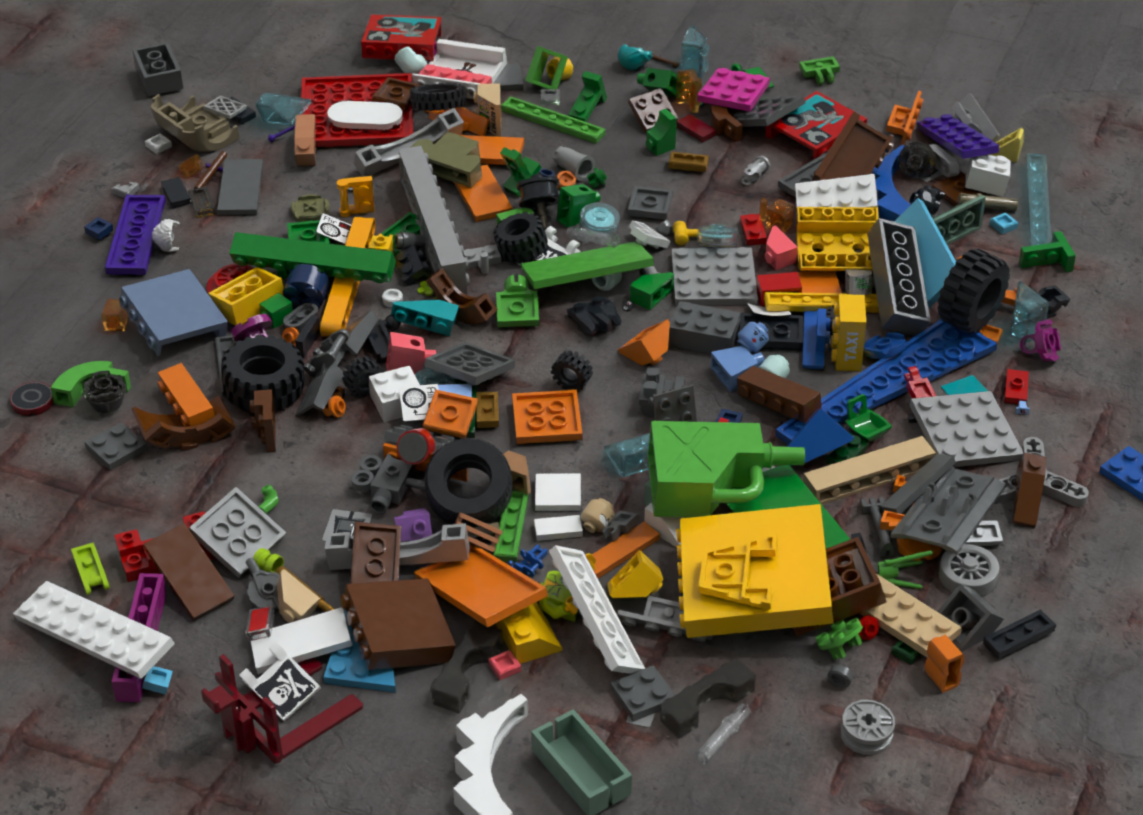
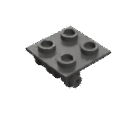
M684 385L679 389L666 390L661 394H652L648 398L650 406H654L655 421L697 422L694 385Z

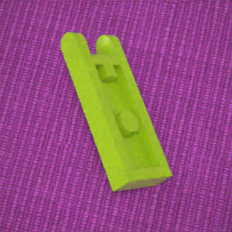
M94 542L72 548V556L86 595H91V587L103 584L105 590L110 589Z

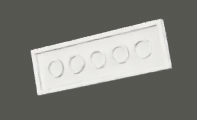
M555 545L549 550L553 558V565L562 575L563 584L569 589L574 605L580 610L584 618L585 626L590 629L595 645L601 650L605 658L606 666L611 671L629 674L645 669L584 552Z

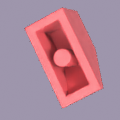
M773 226L766 243V262L775 270L797 263L798 247L777 226Z

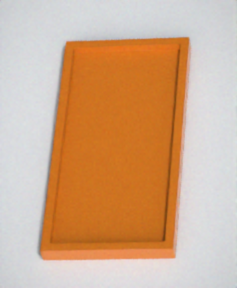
M472 543L469 547L468 560L431 563L414 572L415 579L428 578L434 593L486 627L548 596L546 587Z

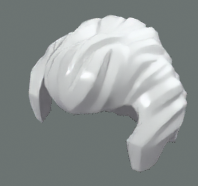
M165 219L153 228L152 239L164 252L179 250V247L172 248V241L174 240L172 226L180 225L178 221Z

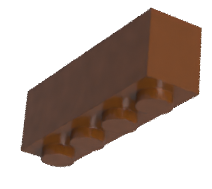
M752 366L737 377L739 396L803 423L808 420L815 410L822 409L820 392L756 366Z

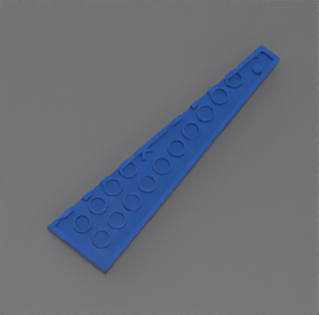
M940 319L907 341L906 348L902 352L880 359L821 399L822 410L840 424L848 419L847 402L856 396L866 395L867 409L870 410L908 392L906 388L907 382L904 378V374L909 373L907 368L916 366L921 379L928 378L930 382L978 358L985 357L997 349V343L978 331L966 333ZM857 402L853 406V412L856 414L861 406V402ZM792 418L776 429L775 436L788 444L804 423Z

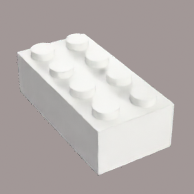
M874 174L795 184L797 207H878Z

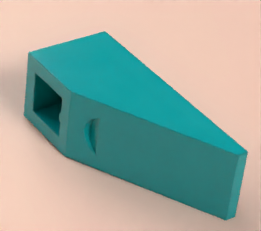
M442 300L393 302L391 315L394 314V318L399 322L450 336L456 321L459 305Z

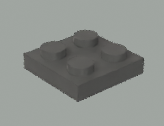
M634 186L628 207V216L667 220L673 198V190Z
M122 422L85 441L86 449L110 471L147 451L146 443Z
M654 665L610 682L611 691L632 721L677 704L676 695Z

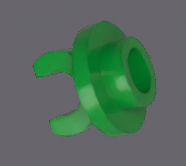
M597 167L594 169L595 173L587 176V179L590 181L589 184L593 189L597 188L600 183L606 185L605 180L608 179L602 169L598 170Z

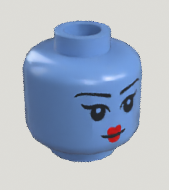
M749 322L738 333L739 340L737 343L739 346H744L749 352L757 353L769 341L768 329L761 322L758 324Z

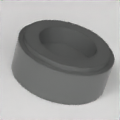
M839 664L832 665L828 672L829 680L839 687L850 686L854 678L850 669Z

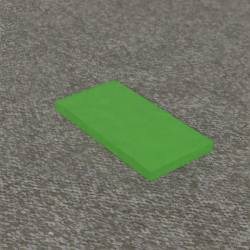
M635 241L522 263L521 271L533 288L539 289L654 266V260L641 244Z

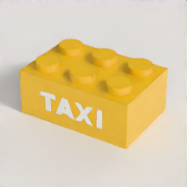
M839 294L838 303H834L835 319L832 320V332L835 333L831 335V348H834L831 352V362H835L837 371H861L866 331L865 295Z

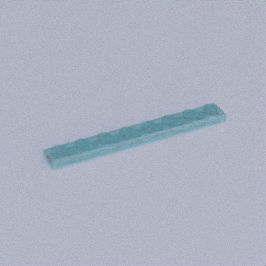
M1027 153L1026 174L1030 246L1052 243L1046 155Z

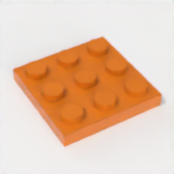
M577 390L512 394L517 444L583 440Z

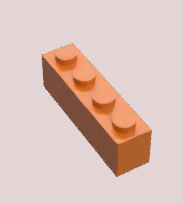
M182 363L158 372L160 379L157 382L158 388L162 394L165 393L166 400L169 405L172 404L176 416L180 415L184 427L201 424L215 416L213 407Z

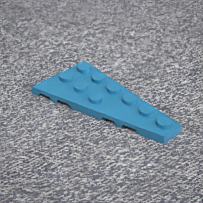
M348 625L352 646L331 652L323 677L324 684L396 693L393 668L368 670L365 661L361 660L359 645L354 641L352 626Z

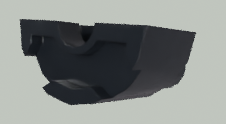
M1056 285L1044 287L1038 293L1036 289L1024 290L1021 299L1042 319L1055 317V312L1062 306L1066 307L1070 301V298Z

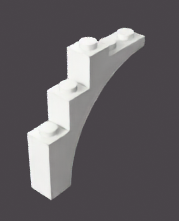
M522 694L508 700L495 711L489 712L484 718L474 713L456 725L457 742L464 749L455 756V771L463 781L453 788L454 805L464 815H513L512 811L502 801L494 786L491 768L495 753L502 740L515 725L528 716V700Z

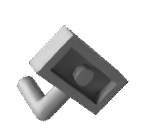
M497 245L464 250V257L468 259L469 269L479 267L482 274L489 272V265L501 263V255Z
M997 520L981 521L965 544L977 546L1000 545L1003 542Z

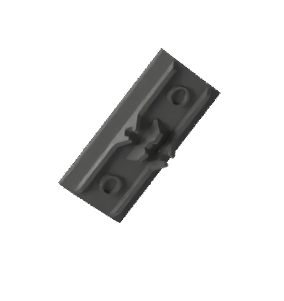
M951 467L935 483L930 482V487H926L925 492L916 500L891 532L890 538H909L940 546L942 549L957 555L1001 495L1006 484L992 476H983Z

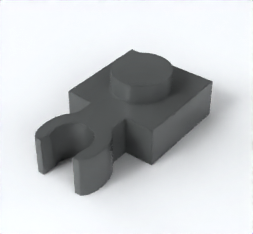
M619 511L615 514L608 526L602 530L604 539L606 540L611 536L612 541H615L619 538L620 533H628L640 522L638 513Z

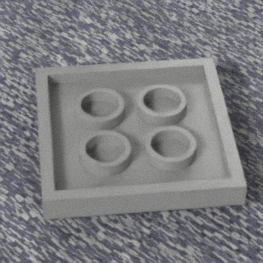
M237 487L189 527L194 538L237 578H240L249 569L245 561L253 558L258 549L265 548L270 550L286 534L279 525Z

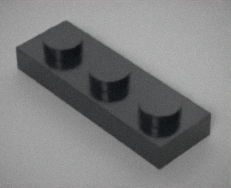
M1040 609L984 637L983 644L997 659H1000L1054 632L1056 624Z

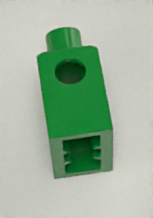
M647 68L645 74L639 73L637 76V83L643 85L650 92L662 88L665 95L680 98L684 80L673 71Z
M584 184L561 187L556 220L569 229L585 221V215L589 211L594 210V205L600 202V194Z

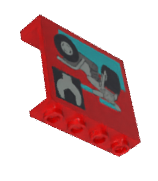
M371 14L361 41L362 58L395 60V55L402 48L410 47L415 54L423 56L426 61H434L436 37H441L442 17Z
M818 91L805 97V104L766 126L765 136L772 139L778 134L783 133L812 149L813 160L827 153L854 111ZM860 115L859 120L867 124V118Z

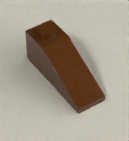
M1024 452L1017 466L1012 523L1036 527L1045 480L1047 457Z

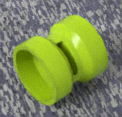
M265 548L258 549L253 556L260 570L265 572H275L276 568L284 566V558L278 554L272 555Z

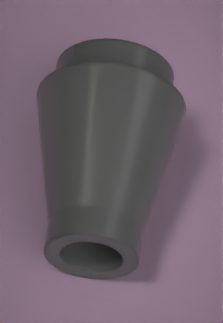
M402 231L395 234L396 249L404 251L412 244L416 247L425 246L424 235Z

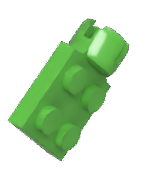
M514 275L509 276L504 282V291L496 292L498 327L539 326L537 291L529 290L528 280L524 276L518 275V282H514Z

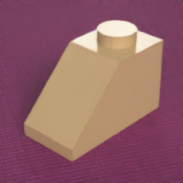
M285 569L280 572L277 581L279 613L289 623L308 618L316 610L320 598Z

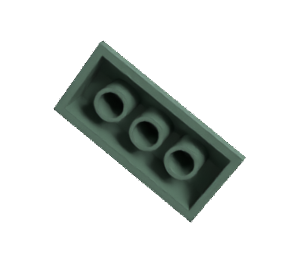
M981 195L932 218L947 245L981 229L986 196Z

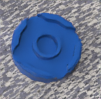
M896 332L886 333L885 337L876 335L864 344L865 355L873 359L894 356L906 348L904 336Z

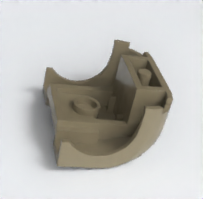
M159 94L152 98L151 109L157 125L190 149L198 152L217 151L240 138L238 126H233L231 130L225 117L204 110L203 106L206 105L205 103L197 106L193 95L181 109L170 102L163 105Z

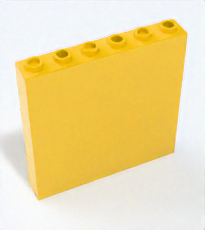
M821 504L680 519V528L676 529L677 542H681V545H677L678 559H682V562H678V574L682 576V579H678L679 593H683V596H679L680 611L684 610V614H680V626L686 629L687 638L833 624ZM777 534L776 557H751L748 587H772L771 610L699 592L703 551L732 544L734 547L746 545L748 540L756 539L758 542L767 540L769 535Z

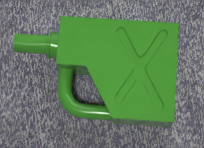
M651 421L647 457L654 517L711 516L720 503H744L754 500L763 491L764 479L762 468L771 469L772 465H804L805 448L772 446L771 442L763 443L760 423ZM732 487H747L745 489H731Z

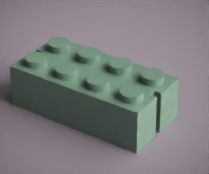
M574 709L555 718L556 740L553 741V724L551 721L531 731L532 752L586 815H596L608 808V802L614 805L632 795V774Z

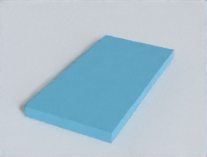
M917 198L894 222L915 227L928 308L930 309L938 301L945 278L948 277L951 268L955 266L956 260L924 202Z

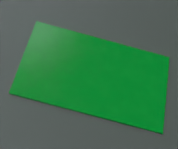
M781 465L764 471L763 491L756 499L744 503H726L733 513L821 504L790 465ZM732 487L731 489H745L747 487ZM821 504L825 549L851 540Z

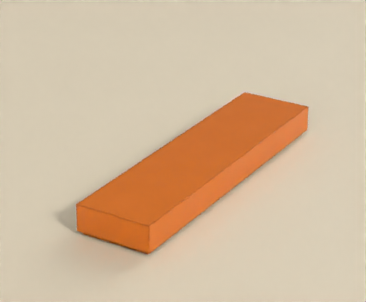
M644 521L628 533L620 536L617 540L612 541L593 553L592 555L596 559V563H594L596 566L594 570L596 577H602L633 557L639 550L642 551L658 541L660 533Z

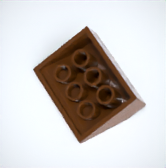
M859 537L826 549L833 623L887 603L881 582ZM829 624L793 627V630L797 637Z

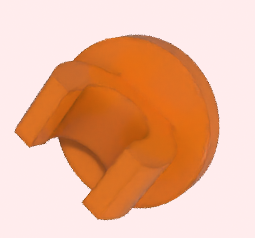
M293 327L286 328L283 331L282 338L287 343L290 342L296 347L295 340L299 332Z
M336 395L330 398L327 403L328 407H324L322 410L325 416L341 417L345 413L346 405L344 400Z

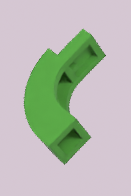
M93 361L74 366L62 373L51 386L54 404L74 407L80 397L87 393L85 388L92 381L99 379L101 388L106 389L105 377L121 380L120 391L128 392L131 388L129 372L113 368L112 362Z

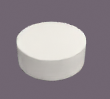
M397 289L386 290L382 294L383 304L387 307H392L393 302L403 301L402 292Z

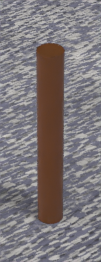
M225 151L220 152L195 185L194 190L197 193L202 191L228 156Z

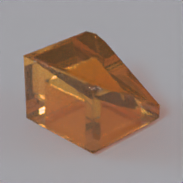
M195 154L180 163L178 167L187 178L201 170L205 165L198 154Z

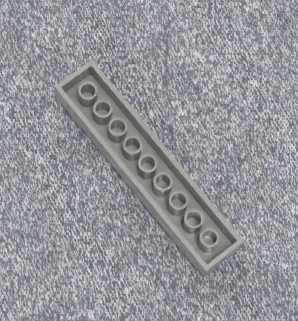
M422 146L398 149L401 183L412 213L419 218V220L415 219V221L420 226V234L425 236L424 247L432 269L435 273L443 268L454 285L462 293L467 294V286L470 285L469 276L466 273V270L469 269L468 259L464 257L463 246L460 245L458 233H455L454 222L451 221L449 209H446V202L442 198L441 188L437 186L436 175H433V168L429 164L428 154L423 152Z

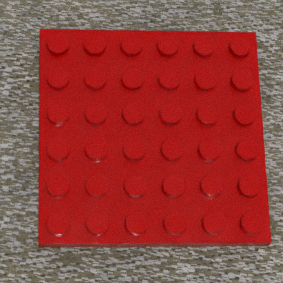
M412 73L302 78L300 115L315 114L316 147L385 145L413 134V108L411 104L406 110L401 109L402 122L399 125H393V128L387 130L339 128L334 126L333 122L328 121V109L333 104L342 101L372 102V96L388 77L412 83Z

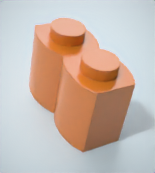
M946 634L935 637L928 644V658L926 659L924 669L926 674L944 693L958 687L962 678L960 670L963 667L965 658Z

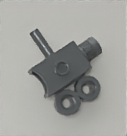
M387 454L383 463L381 458L376 455L363 457L359 463L360 470L354 472L351 476L354 490L366 492L371 489L372 500L370 508L378 514L385 513L390 503L399 504L408 487L426 491L425 481L413 479L416 473L415 464H408L403 460L395 459L390 454Z

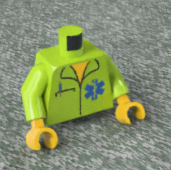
M588 553L585 556L594 571L596 559L591 553ZM549 571L544 583L538 582L546 587L548 593L547 597L540 600L541 610L553 619L564 618L575 622L578 608L573 603V597L569 589L563 584L562 575L559 571Z

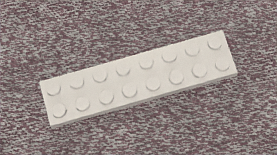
M48 581L41 585L13 613L17 620L140 679L175 644L172 638Z

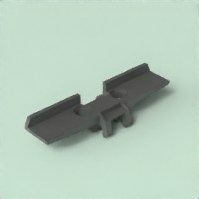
M371 310L353 321L346 330L340 329L332 333L326 340L322 341L320 349L315 348L311 363H306L304 366L305 372L314 377L300 403L296 412L297 416L313 407L320 411L324 409L344 376L343 371L337 366L343 355L349 350L355 356L377 322V318Z

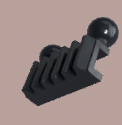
M394 314L388 315L385 320L379 319L378 325L373 327L366 338V343H368V347L371 353H373L377 364L385 362L387 359L390 338L387 329L394 331L401 325V322L394 318Z

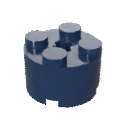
M300 264L289 272L283 295L292 302L293 310L304 303H313L317 305L318 310L322 306L329 286V278L324 272L322 274L317 271V267L309 264Z

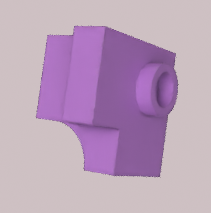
M426 508L405 511L403 515L394 517L395 525L402 526L401 541H415L432 535L430 516Z

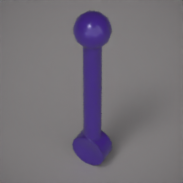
M295 125L275 135H269L268 140L270 142L275 141V138L294 130Z

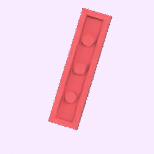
M427 64L419 73L421 75L480 84H492V76L455 70L448 67L444 68L432 64Z

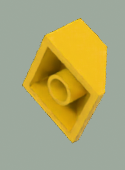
M639 550L607 583L609 595L612 598L647 597L650 593L654 594L661 588L663 577L660 568Z

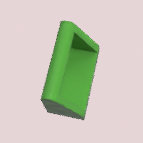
M537 46L525 81L556 92L568 57ZM549 55L560 58L551 86L540 82Z

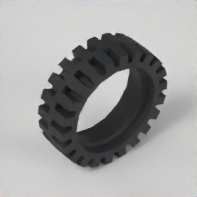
M432 83L416 86L410 90L411 107L422 111H441L442 109L459 108L466 104L465 86L457 83Z

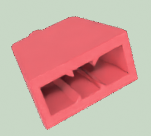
M390 332L386 359L387 371L410 366L414 375L421 374L425 358L435 355L436 350H425L422 337Z

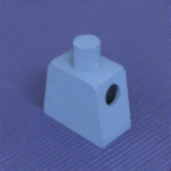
M738 346L711 352L710 368L729 392L738 389L737 377L752 366H760L765 359L760 352L751 355L744 346Z

